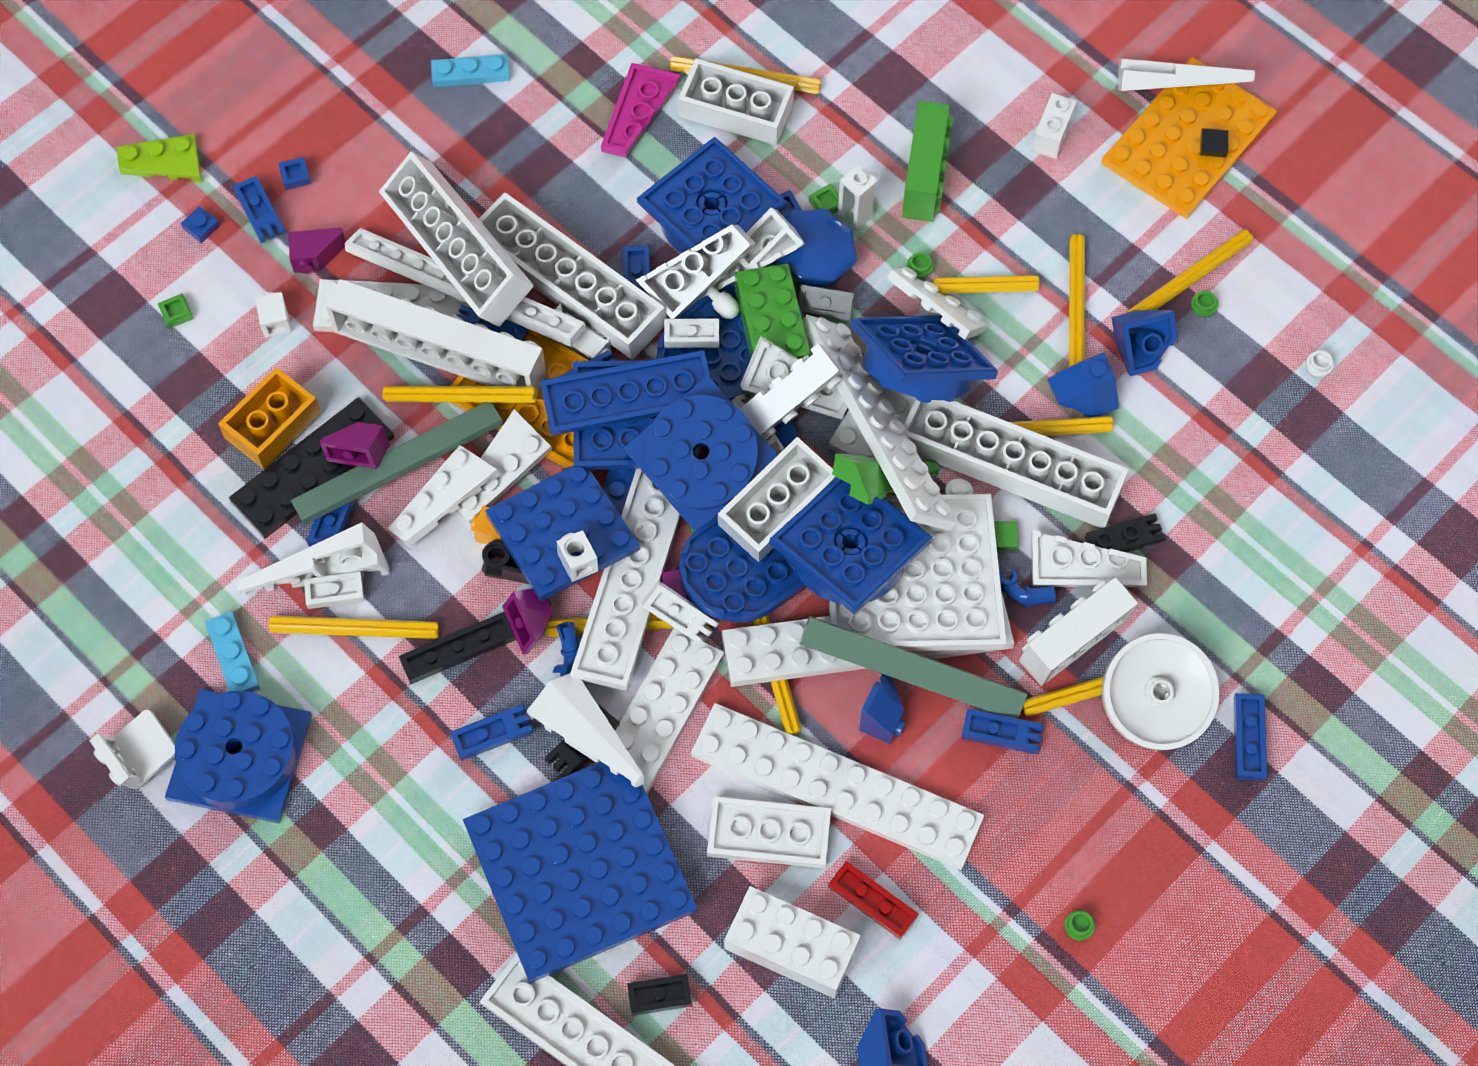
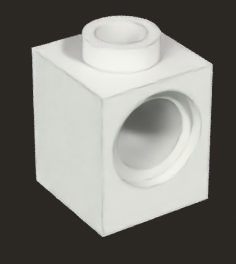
M270 292L263 296L255 297L259 322L264 337L268 338L291 333L287 306L282 292Z
M583 530L577 533H568L556 541L558 556L572 582L598 571L597 556ZM573 552H581V553H582V554L579 555V556H572V555H570V554L573 553Z

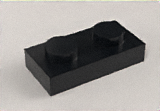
M687 974L627 983L632 1016L692 1007Z

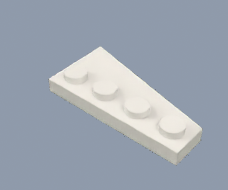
M908 267L891 270L887 277L890 282L911 298L918 299L919 297L922 299L921 306L927 311L940 313L943 316L940 321L948 327L954 326L959 328L958 335L964 340L984 333L988 324L982 321L980 314L972 310H965L960 306L961 303L956 298L949 295L944 296L938 292L939 288L929 281L923 282L916 277L917 273Z
M459 445L389 526L388 530L411 547L439 525L438 520L448 513L453 514L460 508L458 504L468 496L472 495L474 497L482 491L481 486L490 479L493 481L501 475L500 472Z

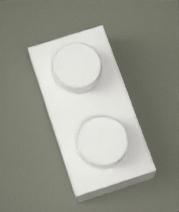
M664 319V348H719V319Z
M361 571L304 579L305 599L308 609L364 602Z

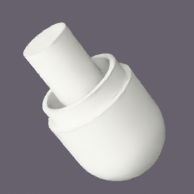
M714 286L707 291L706 294L713 300L712 306L714 310L723 318L733 319L739 314V303L729 293L725 291L720 293Z

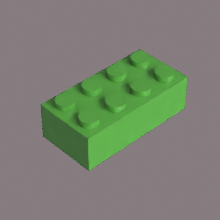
M918 101L904 191L902 218L933 222L934 212L940 213L954 117L949 115L950 105Z
M782 264L735 272V294L740 306V316L750 358L754 353L760 336L797 359L807 355L810 357V350L789 265Z

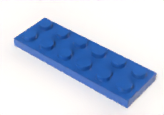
M702 350L540 381L551 436L657 416L669 404L682 398L707 375L710 377L705 351Z

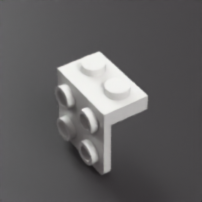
M150 710L141 712L114 737L97 733L89 740L95 748L93 751L95 757L101 763L106 764L111 771L109 773L111 780L120 787L125 786L135 790L139 789L175 757L174 741Z

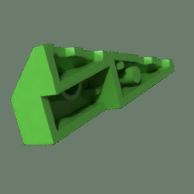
M835 454L832 475L851 484L849 496L870 505L873 504L875 497L884 499L887 492L895 493L875 456ZM922 460L927 465L929 474H939L940 468L936 461Z

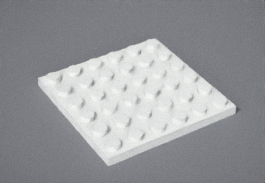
M991 494L941 495L944 501L951 507V513L957 522L951 530H945L916 523L931 535L933 539L904 568L898 583L884 596L868 602L855 615L842 604L829 601L830 623L908 651L1005 649L1006 634ZM896 495L886 496L885 499L907 516Z

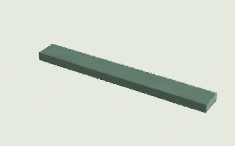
M485 402L387 451L377 469L357 466L292 499L291 503L303 525H306L456 449L459 445L462 446L504 425L502 418L492 402Z
M809 616L799 642L802 646L998 715L1018 719L1027 697L1026 692Z

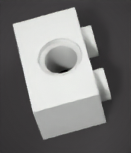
M1055 93L1051 94L1035 133L1033 152L1057 159L1073 120L1076 100Z

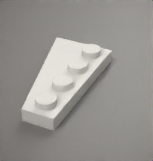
M760 336L740 386L743 390L756 394L762 390L766 392L769 389V384L778 376L790 373V368L799 359ZM836 386L830 390L827 387L818 393L820 398L809 407L805 404L801 406L802 408L838 419H843L847 410V405Z
M515 409L481 457L482 460L496 468L501 475L494 481L490 479L481 486L482 491L474 497L470 495L458 504L460 508L457 511L470 524H472L474 515H479L482 506L490 508L553 450Z
M1033 529L1031 531L1032 587H1095L1101 581L1105 580L1108 583L1115 577L1124 587L1147 586L1146 557L1114 549L1108 550L1096 547L1094 544L1068 540L1062 536L1043 534L1041 531Z

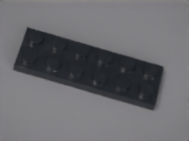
M358 397L228 498L256 531L266 539L297 515L291 503L292 499L357 467L328 462L319 443L322 438L357 422L382 425L389 442L395 438L394 434Z

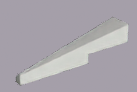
M1119 58L1118 90L1128 91L1253 82L1255 71Z
M771 207L749 229L746 234L756 245L714 285L717 290L735 282V272L762 268L805 245L795 228L778 210Z
M361 522L238 580L237 592L245 595L247 591L260 587H265L266 591H274L275 585L291 583L292 588L303 587L304 579L358 571H361L362 578H364V573L380 571L381 575H387L390 572L375 533Z
M567 674L549 681L528 708L527 715L529 719L538 720L544 724L545 729L550 733L555 731L564 737L567 744L597 763L601 761L608 765L610 771L615 775L620 773L631 780V784L635 788L643 785V773L582 680Z

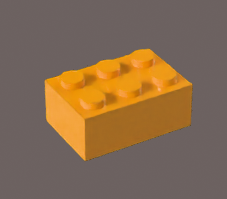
M276 367L218 425L228 442L264 470L321 414V410L316 397Z

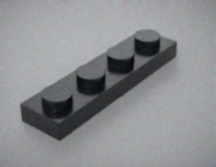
M502 612L399 656V659L411 685L515 641L516 637L505 612Z

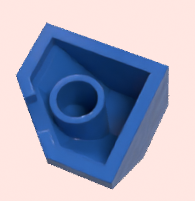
M1139 310L1111 317L1115 343L1130 376L1156 370L1162 361L1161 357L1169 345L1172 346L1178 337L1173 310Z
M1104 352L1081 361L1047 379L1057 403L1063 407L1075 409L1084 413L1083 415L1087 417H1099L1119 409L1116 378Z
M882 674L879 679L881 683L876 681L861 710L859 731L891 744L894 736H901L906 721L902 720L904 708L891 677Z
M879 1008L874 1011L857 1046L858 1065L928 1066L925 1043L918 1034L912 1035L905 1025L907 1019L901 1011Z

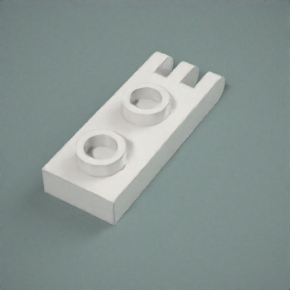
M660 581L656 582L641 602L643 608L694 641H706L699 634L700 631L707 636L712 634V629L705 625L706 623L715 628L720 624L716 618L704 613L692 602Z

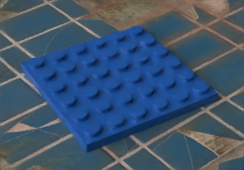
M599 762L463 819L529 984L698 912L643 785L635 788L632 786L631 780L620 773L615 775L610 771V767L603 762Z

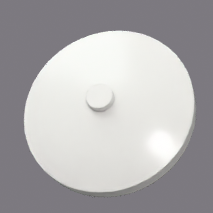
M1149 634L1128 642L1112 657L1103 677L1102 700L1110 722L1124 738L1146 749L1170 750L1193 742L1209 727L1218 708L1219 683L1210 660L1195 644L1172 634Z

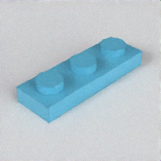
M508 54L431 60L433 88L510 81Z
M232 611L205 621L229 691L254 692L259 690L258 680Z

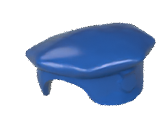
M828 210L792 211L785 218L798 232L805 245L774 262L777 265L788 264L791 275L802 284L818 287L832 285L841 279L857 262L853 230Z

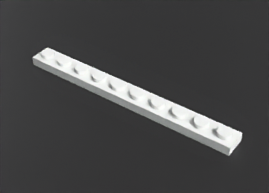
M359 228L344 243L345 251L466 302L431 257L362 228ZM526 297L523 298L506 319L570 347L585 331V322Z

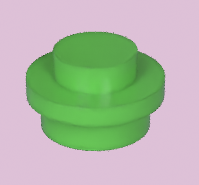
M917 252L908 259L907 267L917 273V278H925L932 273L934 263L928 254Z
M1201 291L1193 296L1191 309L1198 316L1209 317L1217 311L1218 300L1212 292Z
M1077 910L1067 916L1064 927L1070 938L1084 941L1089 939L1094 933L1095 922L1089 913Z

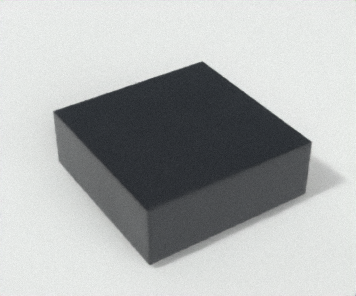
M1202 128L1200 133V155L1226 158L1228 154V130Z

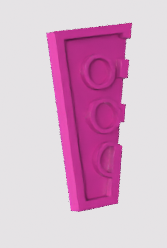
M631 63L603 138L601 152L626 158L681 81V74Z

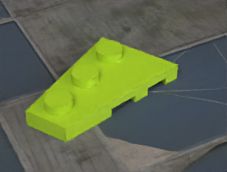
M194 134L116 147L118 167L121 174L143 177L160 175L168 176L172 180L188 178L192 179L193 182L202 183L197 141Z

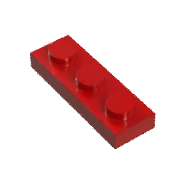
M847 861L828 883V887L899 940L904 937L919 916V913Z

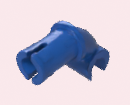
M1011 569L1009 576L1010 580L1004 579L1000 570L1001 591L1006 592L1013 600L1025 605L1026 608H1030L1032 605L1055 604L1056 595L1053 586L1040 588L1024 586L1022 588L1016 583L1017 573L1013 569Z
M564 622L557 625V631L562 644L560 652L564 656L563 664L556 665L553 673H560V677L571 673L580 645L574 622Z

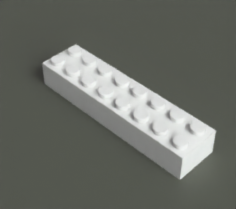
M411 151L379 190V193L478 317L500 327L534 285L433 163Z
M504 193L479 218L482 224L531 281L535 290L557 306L561 303V307L565 312L585 322L587 326L603 335L605 340L609 338L611 345L631 360L664 328V319H667L663 305L507 193Z
M339 279L326 304L334 333L488 386H533L538 392L541 387L540 381L544 380L546 376L543 349L538 344L532 341L524 342L515 339L506 332L497 333L489 330L482 324L465 322L456 315L448 316L439 313L436 309L429 306L421 307L415 305L406 298L398 299L389 296L379 289L371 290L365 288L356 281L348 282Z
M915 399L904 423L905 432L910 441L915 444L919 457L936 461L939 465L1099 528L1107 526L1129 471L1128 468L956 401L932 400L929 403H924Z

